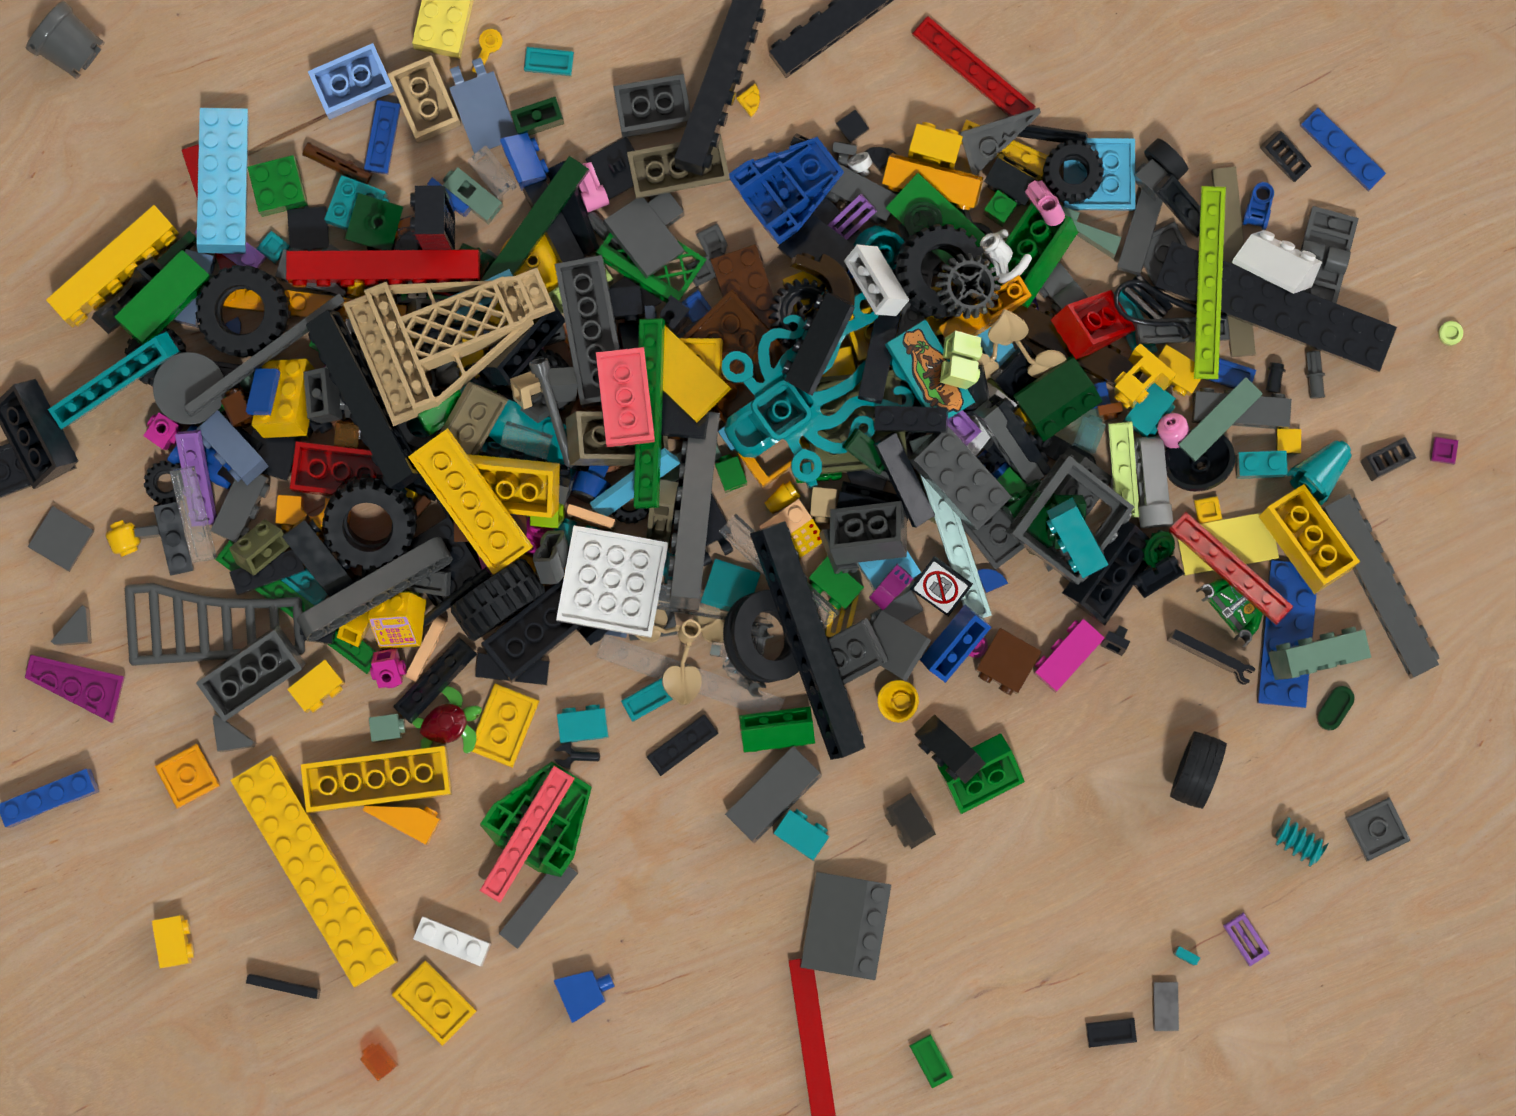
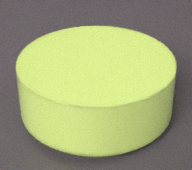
M1455 321L1445 322L1438 331L1440 341L1448 346L1457 344L1463 337V328Z

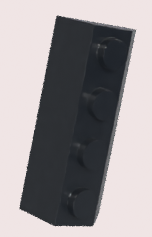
M826 290L823 295L818 294L813 304V307L816 308L812 317L808 316L802 328L805 332L802 338L796 339L792 351L795 353L791 361L786 360L781 373H784L783 379L786 382L812 396L855 309L851 302Z
M36 379L14 384L0 397V426L33 489L67 473L79 462L63 429H60L48 409L51 407Z
M1129 521L1121 525L1117 531L1118 536L1112 543H1108L1103 550L1108 566L1092 573L1079 584L1069 582L1062 592L1071 602L1103 625L1107 624L1134 586L1133 579L1136 578L1135 575L1142 573L1148 566L1146 561L1142 559L1144 552L1141 549L1146 546L1145 540L1150 538Z

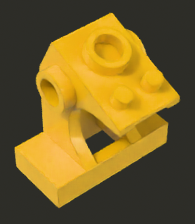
M1140 343L1128 359L1135 366L1127 374L1123 371L1114 381L1117 384L1115 386L1116 395L1114 398L1117 401H1121L1126 409L1129 407L1133 409L1137 402L1141 404L1149 395L1146 390L1152 384H1157L1165 391L1172 383L1176 373ZM1139 371H1142L1149 378L1144 384L1134 376Z

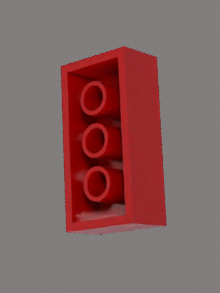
M296 441L290 490L299 493L332 496L343 482L347 483L354 476L359 479L363 474H370L372 478H376L377 474H383L380 468L373 462L370 450Z

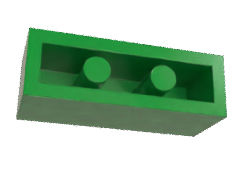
M811 706L739 715L744 753L815 744Z

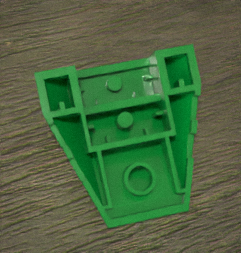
M551 761L518 788L516 787L503 799L494 803L480 823V826L494 843L504 850L553 766L574 777L573 783L525 861L526 865L537 872L561 877L575 856L592 787Z

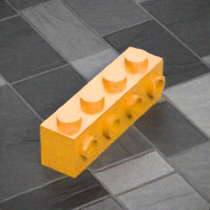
M894 153L889 156L882 184L888 185L887 189L900 192L919 173L949 202L956 203L957 208L970 210V207L974 208L977 205L984 177Z

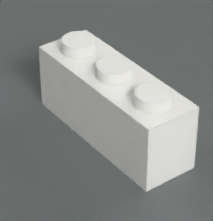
M856 245L844 260L875 315L897 316L907 304L909 298L878 246Z
M427 917L421 918L413 938L416 941L478 966H483L491 943Z

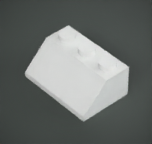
M1265 230L1251 234L1233 258V264L1293 294L1312 288L1322 261L1316 259L1315 254L1308 251H1300L1289 241L1277 240L1274 238L1275 235Z

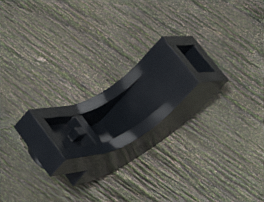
M153 257L135 268L125 288L110 302L94 312L92 319L108 334L121 326L115 319V316L164 267Z

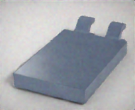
M481 58L472 61L478 77L464 82L459 66L450 69L455 86L449 89L475 155L500 146V139L504 137L518 135L494 71L486 73Z

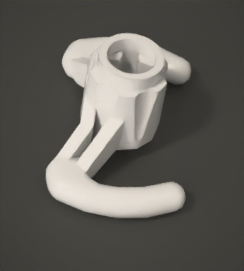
M1006 229L987 234L980 242V246L985 251L982 253L983 259H988L994 265L996 275L1000 277L998 280L1000 284H1005L1021 275L1032 260L1031 255L1025 254L1020 263L1009 272L1008 263L1012 258L1013 252L1002 240L1008 236Z

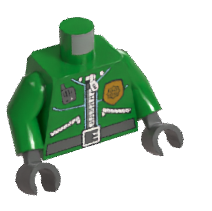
M1223 578L1198 588L1196 592L1203 591L1205 593V598L1202 601L1207 600L1236 634L1234 640L1236 641L1239 637L1242 638L1245 642L1242 647H1246L1252 641V636L1259 629L1263 613Z

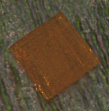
M337 421L334 446L358 449L360 436L358 426L354 423Z

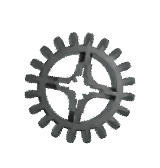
M971 253L966 254L965 258L962 254H959L956 260L954 258L948 260L949 265H942L941 268L944 272L937 274V277L942 281L936 282L935 286L942 290L937 292L936 295L939 297L943 295L944 300L940 304H949L946 310L948 313L955 309V317H959L962 312L964 319L970 318L971 315L973 318H977L980 313L984 315L988 313L987 307H994L992 300L999 298L994 291L1000 290L1001 287L994 285V282L998 281L1000 277L992 276L991 273L995 272L996 268L988 269V260H985L982 264L980 263V255H977L973 260ZM961 267H967L975 270V272L970 276H966L963 273L959 274L956 270ZM981 277L984 281L985 291L979 285ZM951 279H953L952 282L956 285L957 292L955 295L953 294L951 289ZM972 280V281L970 282V284H971V287H970V288H972V289H970V290L964 292V291L966 290L965 287H964V286H966V285H964V283H966V282ZM969 296L972 299L976 298L980 302L977 305H966L961 300Z

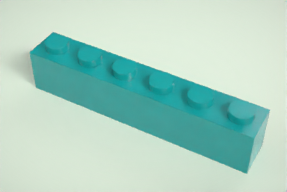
M166 331L146 342L48 410L60 429H63L75 423L180 351Z

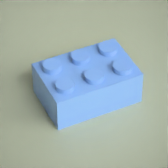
M373 43L308 71L329 120L395 92Z

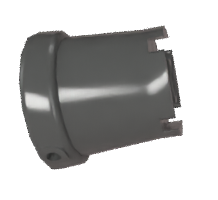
M61 1L38 25L25 48L35 56L41 55L77 79L81 76L78 73L80 69L86 70L101 51V48L97 45H104L105 42L73 14V9L65 1Z

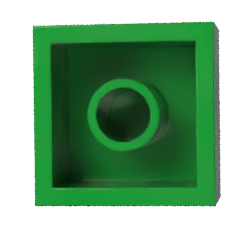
M294 155L247 167L258 212L262 217L284 212L288 209L308 206L298 163Z

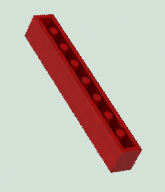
M479 250L286 251V280L288 283H292L293 287H307V283H316L318 287H330L331 283H340L342 287H353L355 283H364V286L374 287L384 282H387L388 285L403 284V282L420 284L426 282L480 281Z

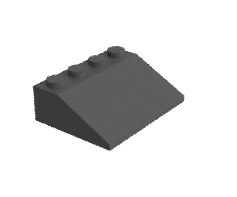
M816 872L800 967L876 980L891 884Z

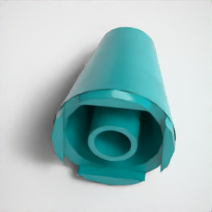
M1335 440L1292 467L1287 475L1292 477L1289 481L1292 487L1297 489L1305 484L1318 504L1323 505L1329 498L1352 457L1350 446L1344 441Z

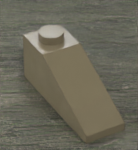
M660 480L659 508H649L646 539L668 542L669 548L678 482Z

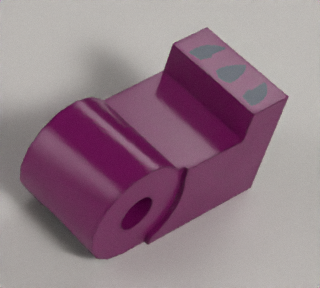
M897 563L871 593L869 599L884 610L910 584L913 577Z

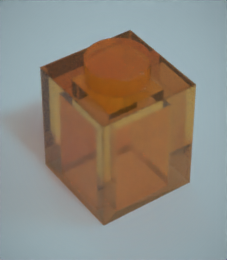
M372 1042L362 1051L364 1056L360 1060L377 1081L382 1080L398 1066V1063L381 1043L375 1046Z

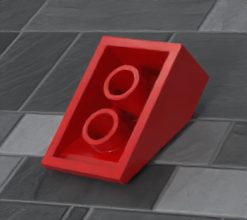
M1112 290L1068 304L1051 319L1056 331L1060 334L1075 359L1090 355L1135 331L1133 322L1123 318L1115 308Z

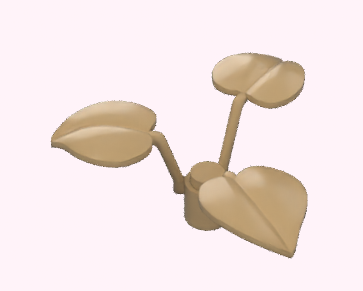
M1004 309L998 320L988 331V337L993 342L992 356L989 357L987 354H982L977 362H979V365H984L986 380L990 379L999 368L998 363L994 361L997 358L998 344L1005 346L1013 341L1016 342L1027 361L1031 364L1027 371L1034 378L1041 377L1067 359L1063 353L1056 350L1041 352L1035 359H1032L1020 342L1028 334L1027 324L1016 314Z
M657 605L652 637L635 635L644 642L654 643L659 639L661 633L667 634L677 631L680 641L686 644L680 667H669L662 678L664 690L681 705L691 703L698 695L702 684L699 670L694 666L685 667L691 643L696 640L700 632L707 642H723V628L728 611L713 606H705L695 613L693 620L685 621L682 626L676 625V627L664 629L667 625L668 617L665 610Z

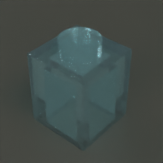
M1089 415V417L1084 416L1072 445L1095 454L1106 424H1103L1102 419L1093 415Z

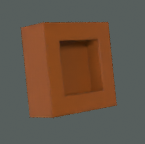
M1121 402L1101 405L1096 408L1097 418L1103 417L1104 421L1117 419L1118 414L1123 412Z

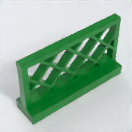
M609 233L595 255H602L606 265L666 304L670 295L678 301L681 300L707 260L678 241L685 250L684 252L687 253L676 258L679 259L681 272L668 274L666 265L664 266L665 275L655 276L652 274L645 278L628 255L625 257L621 254L625 253L623 249L615 250L608 245L612 238H614L611 233ZM693 257L699 263L695 269L685 271L682 258ZM686 274H691L687 280ZM682 275L684 286L679 292L671 287L669 278Z

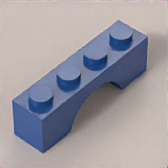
M84 769L0 803V816L4 826L11 828L51 809L81 800L100 791L92 771Z

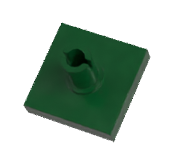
M356 193L344 239L378 250H392L403 206Z

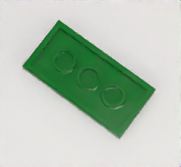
M919 173L911 179L886 207L905 226L904 219L908 209L915 203L929 202L940 210L943 218L942 226L951 224L954 225V229L960 227L965 229L968 237L973 235L977 239L975 242L977 247H980L982 238L986 236ZM918 211L920 220L914 226L923 225L925 228H928V221L933 218V215L925 217ZM939 249L932 250L945 264L949 265L948 260L953 258L949 253Z

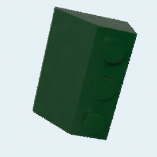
M1072 355L1013 395L1029 426L1043 442L1103 402L1094 384Z

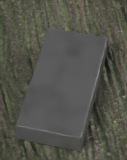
M1153 982L1154 1031H1179L1178 982Z

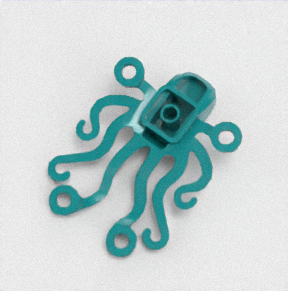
M863 293L855 296L853 320L848 322L823 374L833 366L845 336L872 323L879 316L875 315L874 311L866 314L860 310V302L867 300ZM789 315L783 319V323L796 322L798 324L796 331L774 328L765 333L759 343L758 360L765 379L763 383L756 382L752 377L753 362L747 354L733 351L723 359L721 363L723 376L731 382L744 383L755 396L753 401L727 418L724 431L735 450L743 457L756 458L780 440H786L794 454L791 462L793 476L799 481L810 482L820 476L822 461L816 453L802 449L799 443L801 436H804L813 445L833 454L846 453L847 451L842 448L846 440L842 443H835L818 435V431L840 425L856 408L864 405L874 407H912L914 396L907 387L897 386L893 392L896 395L903 394L906 396V403L903 405L882 399L881 404L860 400L858 396L847 400L835 414L831 416L823 415L820 411V407L823 404L845 395L862 380L865 361L848 379L826 390L814 392L813 396L786 382L783 379L784 373H781L786 360L791 361L795 352L792 351V348L787 350L780 358L776 367L772 368L769 348L771 342L777 338L797 339L803 335L804 320L797 315ZM891 357L890 364L895 376L903 381H906L897 364L895 363L894 359ZM733 360L743 363L744 371L742 373L735 374L730 371V363ZM858 416L851 424L849 436L855 428L859 429L861 423H866L868 431L864 434L871 438L875 432L873 419L868 416ZM803 459L810 460L813 464V471L809 474H804L800 471V463Z

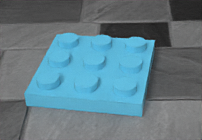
M1088 138L1087 143L1092 146L1091 149L1093 151L1096 149L1099 153L1098 157L1102 158V167L1104 168L1103 179L1097 192L1090 199L1087 198L1082 203L1077 201L1074 204L1064 201L1063 207L1071 210L1135 211V139ZM1076 160L1063 162V180L1065 182L1075 185L1085 181L1087 170L1082 163Z

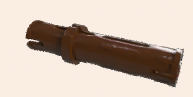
M310 142L306 144L302 156H306L340 173L342 176L367 185L372 178L371 172L354 165L353 161L349 160L347 162Z

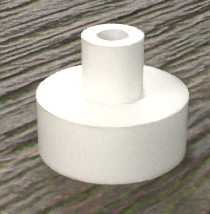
M861 152L852 156L847 161V165L850 170L860 173L861 176L865 177L870 174L868 168L872 165V160L868 152Z

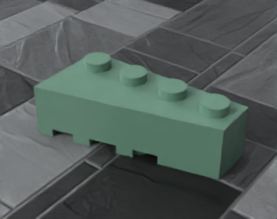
M1354 626L1341 629L1342 634L1334 636V632L1321 634L1320 639L1312 641V637L1298 640V645L1290 646V642L1276 645V650L1268 652L1275 680L1300 677V675L1315 673L1317 670L1334 668L1339 664L1344 665L1372 658L1365 629L1356 630Z

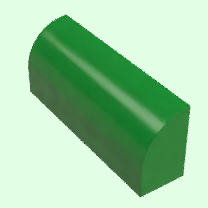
M181 250L115 316V319L142 346L158 336L201 293L200 289L203 285L206 286L208 284L210 275Z

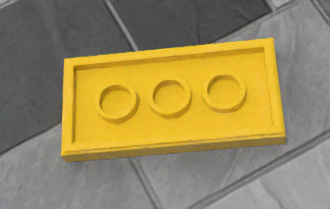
M665 326L663 391L697 423L731 388Z

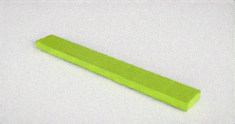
M1201 186L1194 379L1218 380L1226 187Z

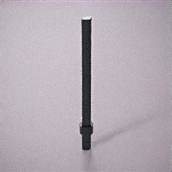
M485 567L474 577L470 576L459 589L424 616L423 628L491 576L492 573L489 568ZM394 648L381 649L380 651L389 650V649H394Z

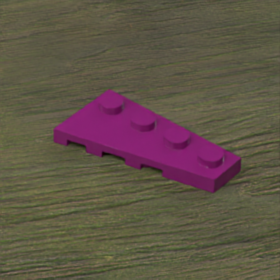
M30 655L25 678L114 723L125 679L124 676Z

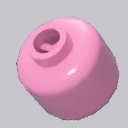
M1167 414L1158 422L1157 430L1166 447L1179 448L1178 444L1190 433L1187 420L1181 414Z

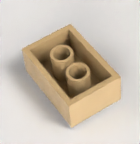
M432 56L388 73L417 144L461 126Z

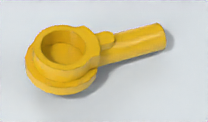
M487 29L480 35L479 44L482 50L478 58L482 59L483 65H485L490 53L498 51L502 46L503 38L497 30Z

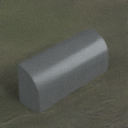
M793 746L725 815L755 843L822 775Z

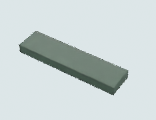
M1245 377L1178 446L1196 462L1263 393Z

